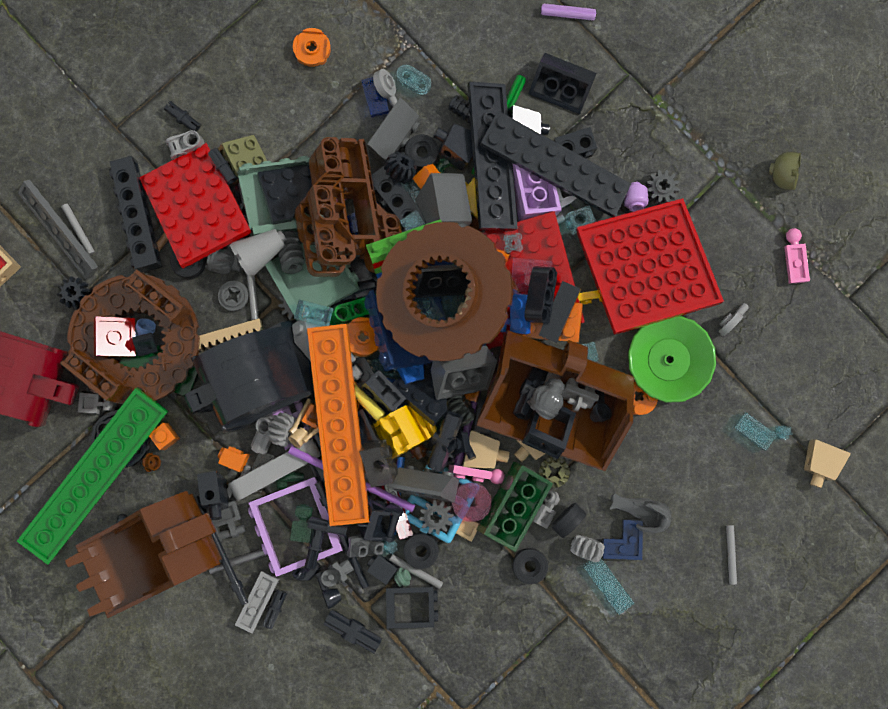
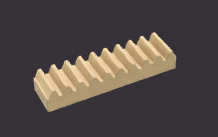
M255 319L200 335L199 351L204 352L205 347L211 349L212 345L217 346L219 342L223 343L248 333L264 330L263 323L260 319Z

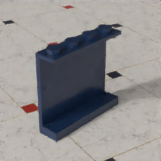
M371 290L365 297L364 304L365 308L369 311V323L375 333L374 341L379 348L380 363L384 366V370L433 363V360H428V357L425 355L418 357L408 352L392 338V332L387 330L382 322L383 314L379 312L377 297L374 290ZM439 297L412 299V301L417 302L416 306L421 309L420 313L425 314L427 318L438 321L446 320Z

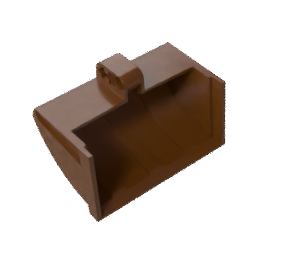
M507 330L486 400L477 418L476 425L522 441L529 420H521L515 417L513 410L520 396V387L528 377L531 367L549 372L545 382L555 378L560 379L563 384H566L569 378H573L576 382H579L578 387L581 389L587 385L595 389V394H597L596 389L604 392L605 403L611 408L612 416L605 422L595 423L591 420L590 413L597 404V401L591 409L580 408L575 412L576 416L566 449L561 456L606 471L633 424L634 377L587 359L588 347L571 340L567 341L562 350ZM563 399L562 407L573 411V405L567 403L568 400ZM539 416L535 429L560 440L565 424L556 419L548 420Z

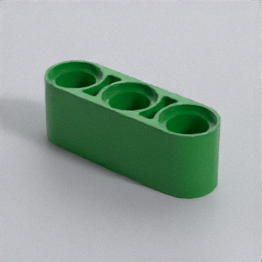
M365 297L336 306L329 314V322L332 325L349 324L352 320L360 317L370 318L369 311L365 308L364 304ZM354 308H357L360 314L356 313ZM337 313H340L343 319L339 318Z

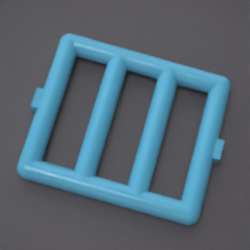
M445 467L443 471L448 472L449 469ZM457 478L459 483L469 488L470 491L465 499L456 495L455 503L460 505L461 508L456 517L449 518L453 525L450 526L447 534L440 531V534L437 535L435 529L430 533L446 543L452 541L479 490V485L467 478ZM410 495L407 500L426 510L428 509L426 503L433 506L432 503L418 496ZM405 509L409 523L417 526L421 532L427 534L430 527L422 528L425 522L409 514L410 511ZM436 511L434 512L435 515L442 518V516L438 515Z

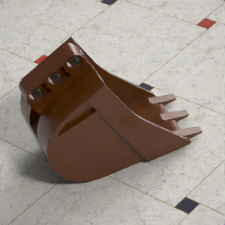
M185 491L144 507L113 526L75 545L78 553L66 559L65 562L67 567L83 562L89 578L76 585L79 592L94 587L100 600L98 604L87 609L89 616L91 617L105 611L107 618H110L219 565V560L222 557L211 535L217 531L209 514L202 515L193 494H188Z

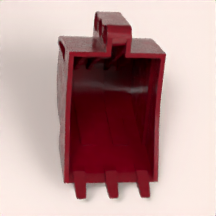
M0 331V414L24 420L30 426L42 427L46 424L53 400L68 405L74 404L80 385L60 380L65 368L60 363L68 357L69 353Z

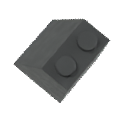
M431 173L415 199L426 223L441 219L442 222L458 223L460 227L470 226L472 216L464 175Z

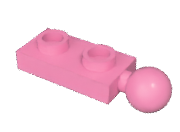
M792 228L786 233V239L791 245L784 247L789 284L810 281L806 244H799L802 234L796 228Z
M449 465L448 472L454 473L456 478L465 479L467 475L473 476L472 480L484 482L485 478L490 479L494 484H501L505 479V474L500 469L485 471Z

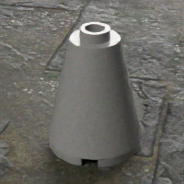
M273 229L230 244L234 255L239 259L238 262L251 278L286 246L284 242L287 239L281 230Z

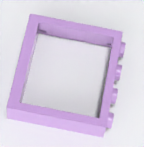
M316 477L249 503L248 512L250 517L256 521L255 531L258 537H262L263 544L261 546L265 555L268 554L271 561L268 563L272 574L275 573L276 577L305 566L306 558L283 568L280 567L258 506L310 486L321 518L328 520L329 515L325 506H322L319 500L320 495L315 486V483L318 482ZM328 533L333 548L319 553L317 560L344 550L337 534Z

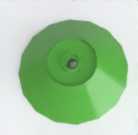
M682 316L641 327L633 336L628 351L629 370L637 386L650 397L666 403L684 402L699 395L711 382L716 367L715 347L708 333L694 320ZM668 356L672 358V363L667 362L666 358Z

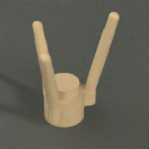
M310 398L305 402L293 427L289 430L291 435L288 439L297 448L307 443L311 437L319 432L318 427L316 429L311 427L308 431L302 427L297 429L311 401Z

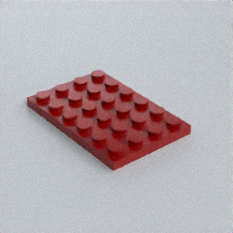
M207 143L140 177L142 185L182 268L252 233L228 184L221 173L216 171V166L208 155L210 148Z

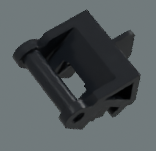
M367 495L370 522L357 523L362 539L366 541L385 540L393 542L395 540L394 533L399 517L403 514V509L394 503L386 504L383 501L370 500L371 496ZM392 514L388 529H385V524L381 522L383 515L390 516Z

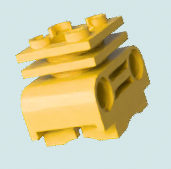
M409 405L393 411L374 424L380 440L385 442L383 446L390 460L432 438L437 430L436 425L432 426Z

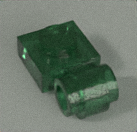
M307 504L296 506L295 517H299L300 521L293 520L290 541L310 543L312 529L307 527L308 522L306 521L312 517L313 507H309Z

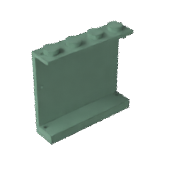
M301 156L296 160L284 158L274 163L263 161L259 165L247 163L239 167L237 172L248 225L252 231L250 233L251 236L273 229L281 230L282 232H298L296 217L291 222L272 225L257 174L262 171L308 165L310 159L308 156Z
M303 243L300 245L305 263L302 265L303 268L300 272L294 274L284 273L281 269L282 265L280 264L279 257L270 260L265 265L297 321L303 317L310 318L360 290L357 284L359 278L354 271L350 272L348 269L351 267L350 264L345 265L344 271L337 277H314L310 275L307 270ZM310 245V250L317 253L315 245ZM312 263L316 271L322 270L320 264ZM332 265V266H331V267H335L336 270L339 269V267H336L335 265Z

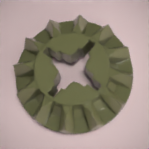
M549 457L541 463L539 475L552 482V488L564 485L569 479L570 469L567 462L563 459ZM549 465L554 469L561 467L558 471L560 479L556 476L548 478L551 473Z

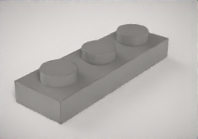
M261 571L247 599L248 603L244 605L235 626L252 634L254 633L280 579Z

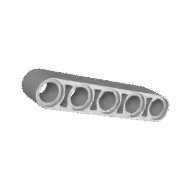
M313 438L309 439L300 448H297L316 458L322 455ZM289 451L233 480L228 483V486L236 500L239 501L306 465L308 462L289 454Z

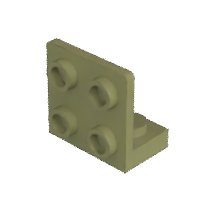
M254 135L222 143L218 148L224 159L229 161V166L237 178L238 169L243 164L252 163L253 165H259L261 162L267 161ZM237 179L234 183L230 184L231 187L237 185L239 180Z

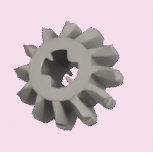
M281 412L275 415L268 427L269 432L267 436L269 441L284 447L291 444L288 439L291 435L289 430L293 427L296 418Z
M579 534L575 535L572 540L570 550L573 554L592 562L600 561L605 548L601 542Z

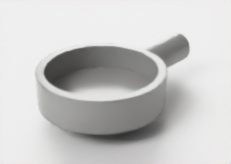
M381 69L373 75L374 85L378 93L383 98H388L390 104L394 107L397 102L395 97V81L387 70Z
M743 303L733 315L729 313L719 323L721 327L717 332L722 337L727 335L741 321L743 314L749 308L748 305Z

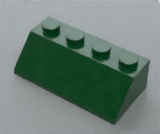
M513 462L477 530L516 552L553 483L523 465Z

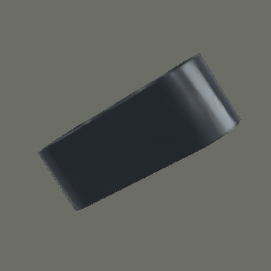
M534 266L531 271L524 314L527 322L547 324L550 320L557 280V271L554 267Z

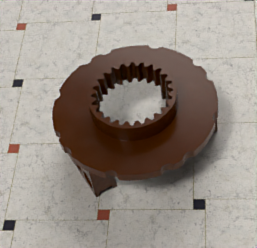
M436 222L424 225L422 230L409 232L405 240L398 241L381 266L382 275L377 280L376 297L378 310L384 317L382 322L385 328L392 332V338L401 347L418 357L425 355L428 357V360L454 361L463 359L468 353L475 354L479 352L482 345L490 344L495 339L508 318L507 309L512 305L513 295L520 291L511 276V272L505 265L506 259L504 255L497 251L496 244L486 235L470 226L460 227L455 222ZM435 260L438 262L444 260L456 264L462 268V272L468 274L466 279L471 281L468 287L472 288V291L467 294L471 299L465 301L467 308L462 307V314L456 313L455 319L449 317L448 321L427 318L425 314L420 313L421 309L417 308V302L412 301L415 297L412 290L416 289L413 282L418 281L416 274H422L421 268L427 269V263L433 265Z
M138 270L129 277L119 275L103 281L93 288V292L90 295H85L82 298L80 308L74 311L68 328L67 342L71 346L68 351L69 355L60 363L88 385L92 392L98 393L106 401L123 404L135 388H139L154 401L168 396L175 391L177 384L183 383L187 379L189 369L194 368L191 357L199 354L200 336L197 334L199 323L189 301L185 297H181L180 291L172 285L167 286L165 281L145 275ZM135 312L139 314L144 313L153 317L155 321L160 322L158 324L159 327L164 328L161 331L162 334L166 335V337L162 338V341L165 342V345L161 346L163 353H158L159 359H153V365L147 363L146 368L140 366L138 370L135 367L124 366L114 357L94 356V317L120 318L122 316L126 318L127 313L134 315Z

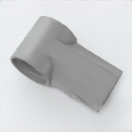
M275 415L257 420V431L251 443V450L254 452L267 453L271 444L267 436L269 432L268 427Z

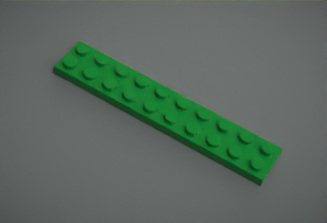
M135 388L22 533L17 542L49 565L169 411L139 388Z

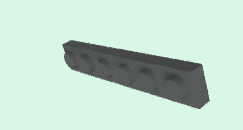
M30 180L23 181L18 191L19 196L84 279L92 278L98 269L95 261L52 209L49 202L41 195L38 188Z

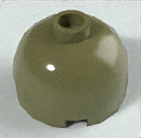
M785 152L776 158L775 163H771L769 174L773 175V181L778 187L786 190L796 189L799 177L798 170L801 164V153Z

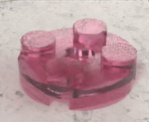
M466 483L458 487L455 503H452L454 512L459 518L464 521L475 522L482 520L489 513L491 498L487 489L482 485ZM468 497L471 499L473 497L476 498L475 503L477 505L475 507L471 506L469 508L467 506L468 502L466 500Z

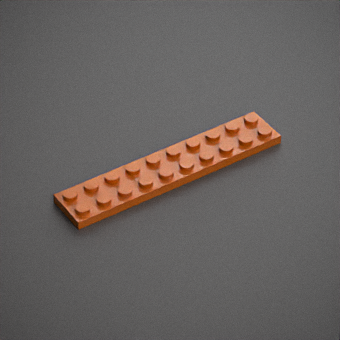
M348 324L307 328L330 526L370 522Z

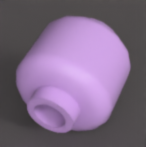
M639 182L631 183L624 198V206L634 212L642 210L648 205L647 187Z

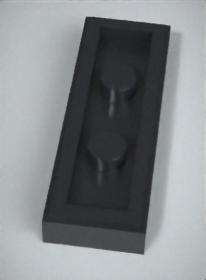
M562 281L552 304L550 320L547 324H543L539 336L558 343L579 296L580 288Z

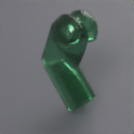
M445 158L440 159L436 165L440 173H443L447 167H457Z
M291 472L276 480V487L278 489L287 488V482H303L304 474L302 472Z

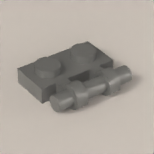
M236 500L229 502L227 509L221 510L222 519L212 520L220 542L229 537H238L239 534L246 532L244 525L236 527L234 522L242 519ZM228 524V530L219 532V526Z

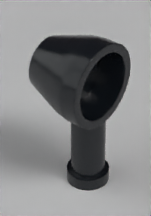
M596 389L599 399L590 413V418L595 423L605 422L611 418L612 411L605 403V393Z
M323 572L315 574V577L320 585L326 606L330 609L342 600L338 588L329 589V587L322 584L321 575Z

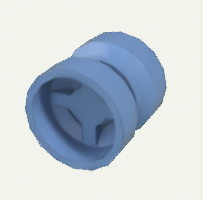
M139 319L136 323L135 336L152 333L153 335L156 324L149 319Z

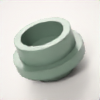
M400 567L394 573V579L400 587H406L410 585L411 575L408 570Z

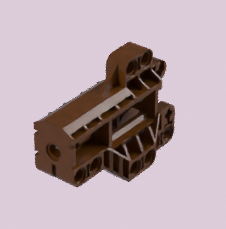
M325 137L309 159L312 187L308 191L307 196L295 209L298 237L304 246L307 270L314 277H337L344 271L345 265H349L356 255H360V259L365 260V266L368 271L375 273L366 245L402 233L399 218L394 214H388L376 203L365 140L358 139L356 141L355 138H340L338 140L337 137ZM344 199H353L359 235H352L350 233ZM310 245H315L317 253L310 250ZM312 263L320 264L322 270L316 271ZM332 265H335L336 267H339V269L336 270L335 267H331V266H332Z

